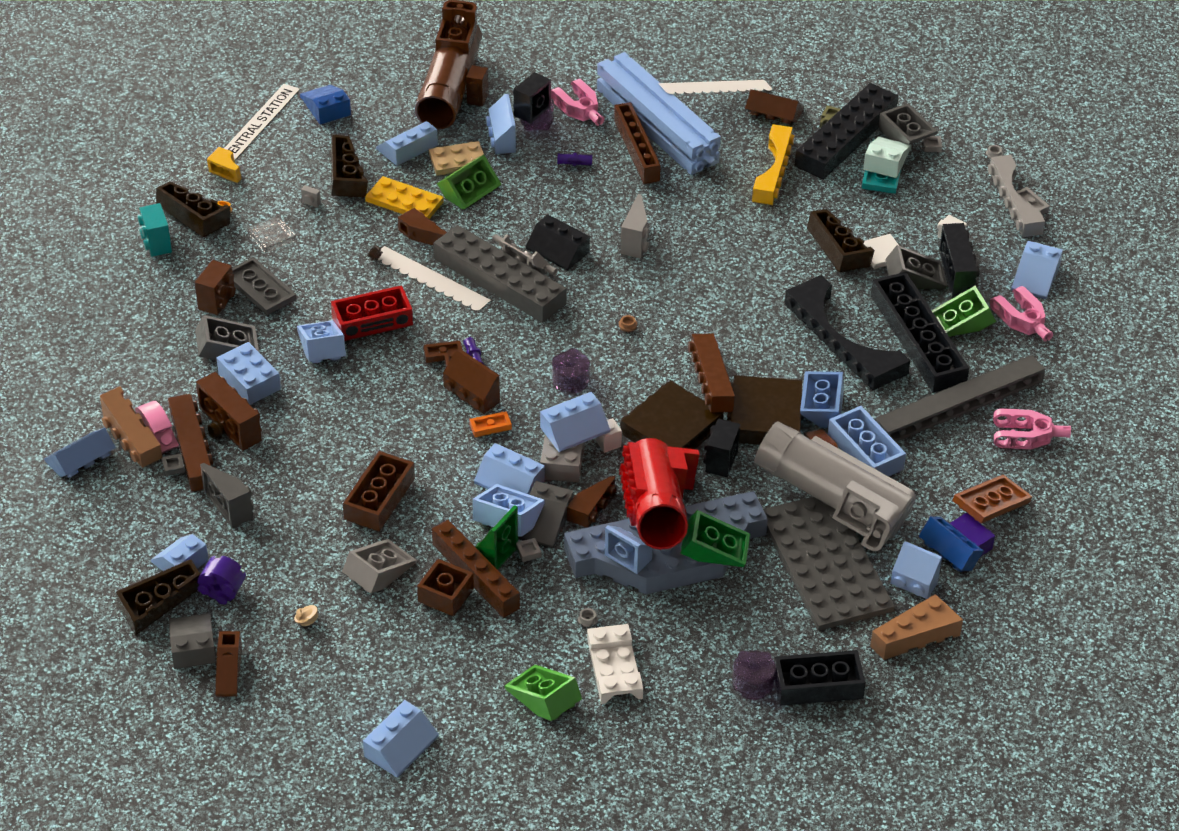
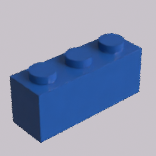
M930 516L919 534V537L924 540L926 546L938 551L939 556L953 563L952 566L960 572L972 571L984 550L942 517Z

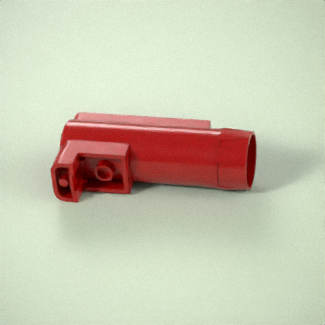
M654 438L642 439L636 443L628 442L627 446H623L622 457H624V463L620 464L619 475H621V483H623L622 492H624V500H626L627 518H630L631 526H636L640 539L647 546L658 550L669 549L678 545L686 536L688 529L687 512L682 499L684 489L693 490L700 455L699 450L670 447L663 441Z

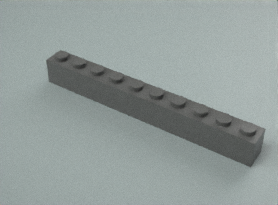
M1030 355L875 418V421L897 442L1042 383L1045 368L1033 355Z

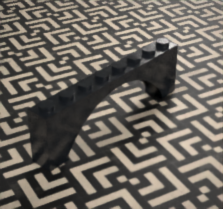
M822 275L786 290L784 300L786 307L794 312L797 318L801 319L808 329L812 330L872 390H876L909 374L911 360L900 350L884 351L856 344L840 335L830 325L824 312V306L826 301L831 299L832 284Z

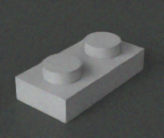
M1028 187L1017 191V194L1026 203L1039 209L1041 214L1049 212L1050 206Z

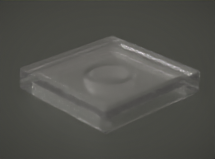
M279 216L247 228L248 234L265 253L296 240V234Z

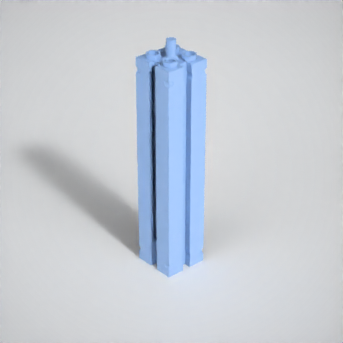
M626 52L614 56L613 61L606 59L597 63V74L601 77L597 79V90L603 93V96L614 106L631 102L646 135L681 167L687 169L690 175L702 171L705 166L709 168L719 163L720 152L718 149L721 136L715 133L710 126L676 96L665 92L658 84L660 82L634 59L630 58Z

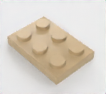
M479 141L429 149V156L436 176L453 173L472 160L484 155Z

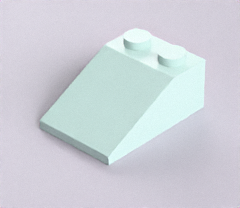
M877 137L870 143L865 153L863 170L897 178L911 149V145Z

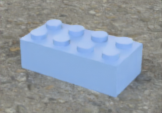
M862 406L829 419L828 435L837 443L840 450L888 477L904 470L906 453Z

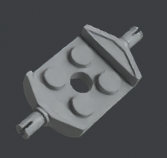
M494 234L492 240L497 242L504 252L543 275L546 271L553 276L557 274L558 269L552 267L538 252L535 251L532 255L528 251H520V248L512 243L507 234L504 238L497 234Z

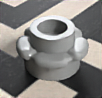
M991 145L986 151V155H988L989 159L1002 156V148L998 145Z
M585 608L580 611L578 622L584 627H591L598 622L597 614L593 609Z

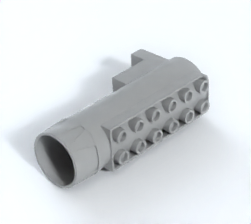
M778 421L764 437L754 459L755 464L775 477L787 481L836 509L832 518L863 535L864 539L861 545L871 551L880 550L889 539L895 537L907 519L916 500V495L910 488L821 438L814 436L812 439H809L801 434V432Z

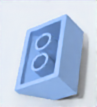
M505 94L489 108V116H486V125L490 126L488 127L491 148H494L495 154L516 153L515 121L509 94Z
M426 121L376 146V149L398 166L438 146L437 129Z
M592 392L540 411V428L558 452L610 432L602 405Z
M494 443L484 455L474 483L486 489L498 484L529 495L536 481L545 482V465Z
M496 484L473 498V520L480 522L482 525L494 527L515 505L518 507V536H523L534 528L545 500Z
M404 700L363 740L364 757L398 778L439 737V734L422 710Z

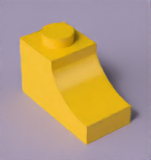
M218 147L207 158L209 172L236 183L241 180L240 167L235 164L233 152Z

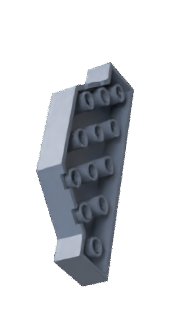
M754 491L685 506L687 520L696 510H699L750 533V539L766 535L768 519ZM630 518L564 533V551L575 578L591 574L606 575L613 578V581L626 587L630 585L638 588V591L643 594L720 578L724 576L729 566L698 562L680 554L681 541L678 545L669 549L658 550L652 548V560L636 574L605 556V527L607 525L621 527L640 539L636 526H631Z

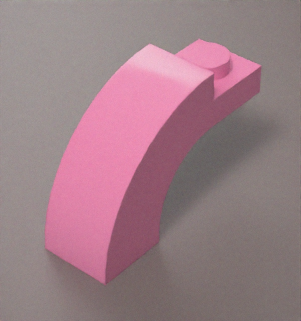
M152 401L135 408L136 414L139 413L145 426L149 427L160 443L162 453L178 448L179 444L171 429L170 420L158 402Z

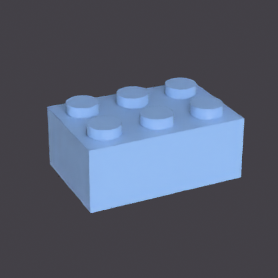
M249 342L216 357L218 374L224 377L227 383L234 387L242 398H246L249 405L281 390L279 372Z

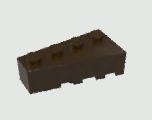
M332 135L330 149L331 196L365 198L368 180L364 176L363 168L360 167L359 158L355 154L350 137L346 135Z
M170 181L156 188V204L160 203L164 211L202 237L230 224V206L218 205V201L213 199L210 201L203 198V195L190 193L189 189Z
M827 209L810 212L807 229L838 272L871 266L875 251L872 247H866L864 245L865 241L860 237L856 238L852 235V230L842 226L841 221Z
M191 559L116 591L117 606L135 636L198 590L200 573Z

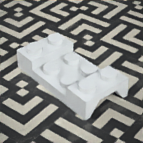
M623 624L587 629V641L601 704H606L614 695L631 693L637 699H643V685L640 672L637 670L629 625Z

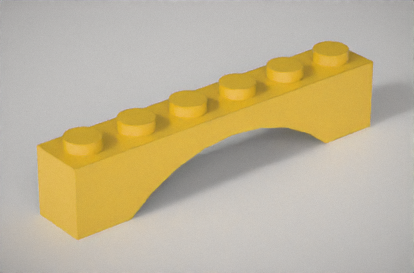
M772 124L768 148L772 152L775 162L768 171L756 177L752 202L773 205L774 199H778L782 177L785 175V166L788 164L789 156L787 155L791 154L792 145L794 144L795 135L792 134L793 127Z

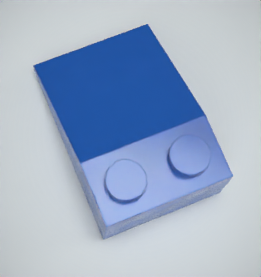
M327 85L300 94L301 99L320 125L351 115L350 99L344 90L338 87Z

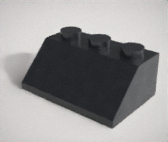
M547 214L536 224L526 244V249L533 253L535 251L538 252L544 259L568 271L590 253V236Z

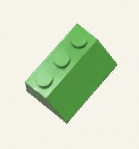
M485 155L472 160L437 183L444 197L461 209L467 208L502 185Z

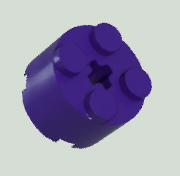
M213 556L209 559L198 578V591L225 605L228 601L235 598L246 579L245 572L244 574L240 570L241 565L235 560L226 556H221L220 558Z

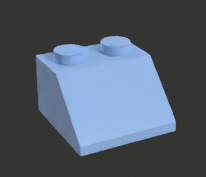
M610 525L605 527V556L638 574L652 560V548L621 527Z
M187 535L181 537L152 558L151 563L164 571L191 559L198 569L209 560L207 545L195 535Z
M905 541L893 567L890 584L928 599L938 584L942 556Z

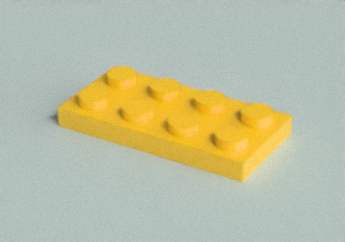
M382 176L365 196V202L400 214L415 208L430 219L444 203V197Z

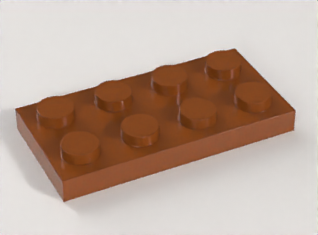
M1003 474L955 494L952 501L982 524L1030 503L1033 496Z

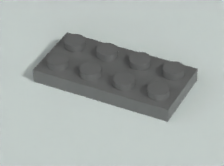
M254 257L232 268L234 287L266 315L297 300L296 293Z

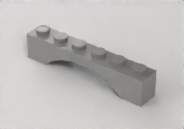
M1011 155L991 157L988 173L992 175L994 185L998 187L999 195L1003 197L1005 207L1009 209L1010 217L1016 223L1017 231H1020L1022 237L1043 235L1045 220L1040 210L1026 203L1017 194L1012 184L1017 166Z

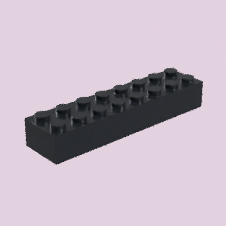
M869 83L796 150L795 167L824 180L879 128L880 113L896 108L899 95Z
M903 272L872 280V299L932 393L966 382L969 374L967 363L908 274Z

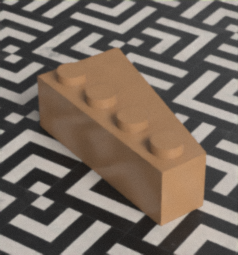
M119 386L100 395L103 412L102 422L105 428L111 430L113 437L120 441L122 448L125 451L128 450L132 460L138 462L143 468L162 459L161 445L149 427H145L139 413L135 414L130 399H124V391Z
M935 594L873 630L870 647L883 660L907 653L912 648L920 649L934 641L939 643L947 637L953 636L955 638L960 636L963 619Z

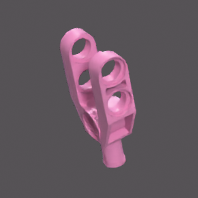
M581 79L571 82L572 88L579 98L578 101H574L559 87L551 90L552 102L567 116L581 121L591 119L597 126L604 123V117L598 113L595 91Z
M1021 286L1012 291V293L1014 292L1015 300L1021 305L1020 307L1026 310L1023 313L1015 309L1001 295L990 299V306L993 312L1010 328L1027 335L1037 333L1045 342L1053 337V332L1044 325L1045 313L1042 303L1025 287Z
M998 409L993 414V421L997 427L1032 430L1024 432L1011 429V431L1002 430L994 434V444L999 448L1031 450L1050 444L1053 437L1070 438L1071 426L1054 425L1050 417L1033 410ZM1000 416L1007 417L1005 420L997 419ZM1024 417L1026 420L1018 421L1017 418ZM999 437H1006L1007 439H1006V440H999L998 438H999ZM1018 438H1026L1027 440H1026V441H1018L1017 439H1018Z

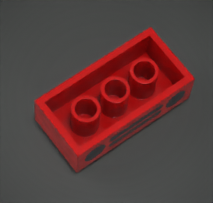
M402 285L331 301L332 319L344 334V341L413 325L412 307Z

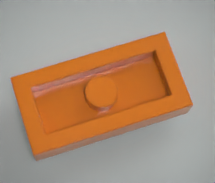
M507 411L469 419L474 437L512 430V424Z

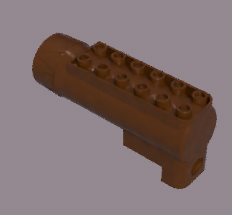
M448 0L442 7V22L435 39L436 49L415 106V114L421 123L427 121L436 129H445L454 123L466 93V76L471 66L475 65L478 57L482 32L477 25V6L473 2Z

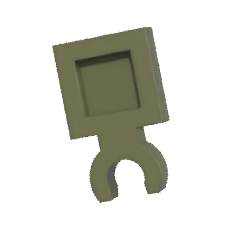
M827 105L821 115L820 128L841 109Z

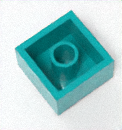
M157 203L139 207L140 215H137L139 226H141V229H139L141 239H145L143 240L145 250H149L151 257L171 253L169 226L161 204Z

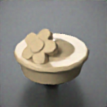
M314 605L297 609L294 618L295 622L301 626H308L314 623L318 618V609Z

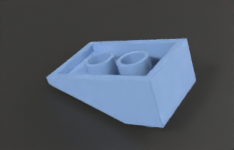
M1027 241L1011 290L1013 291L1023 286L1035 297L1047 299L1060 267L1063 250Z
M333 320L297 326L303 350L309 362L320 363L324 359L339 360L341 357L346 356L344 334Z

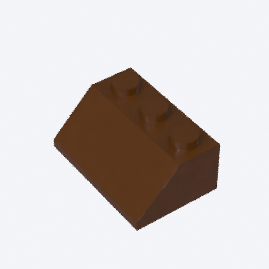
M750 89L745 109L749 111L750 115L758 117L761 114L765 115L766 119L774 121L777 118L781 119L782 123L790 125L791 122L796 123L804 110V105L796 100Z
M460 348L456 349L443 372L444 387L457 395L461 400L466 401L474 409L485 414L500 403L499 375Z

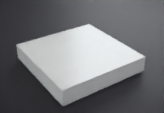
M891 234L864 242L866 247H872L875 250L871 266L874 269L886 266L885 259L898 245Z

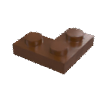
M451 341L423 345L426 363L445 361L447 367L456 349L460 348L462 350L461 342Z

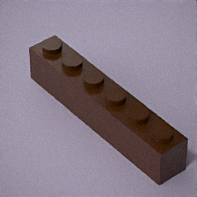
M632 103L616 104L614 106V122L643 184L659 182L661 165Z
M714 333L692 334L691 341L688 342V352H691V361L695 363L694 369L695 373H698V383L701 384V392L705 394V405H708L710 413L733 412L735 395Z
M191 393L168 398L170 414L191 492L202 490L204 488L200 464L205 463L211 466L213 465L211 453L207 454L209 451L208 441L203 440V438H206L204 427H200L202 425L200 413L196 414L198 412L197 401L192 400Z
M449 520L432 528V545L451 564L473 573L474 588L503 618L520 609V592Z

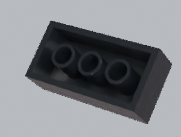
M964 223L942 225L939 254L952 299L973 286L977 287L976 278L980 274L979 266H976V255L972 253V242H969V231L966 230Z
M858 650L774 657L773 676L780 706L864 699L866 682Z

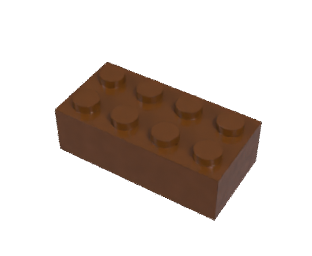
M213 372L196 381L199 409L211 421L222 423L225 430L224 433L242 451L262 441V428L259 421L261 418L260 413L256 408L253 409L246 398H242L237 390L227 383L224 377H220L216 372Z
M378 451L343 502L344 520L380 532L415 480L414 462Z

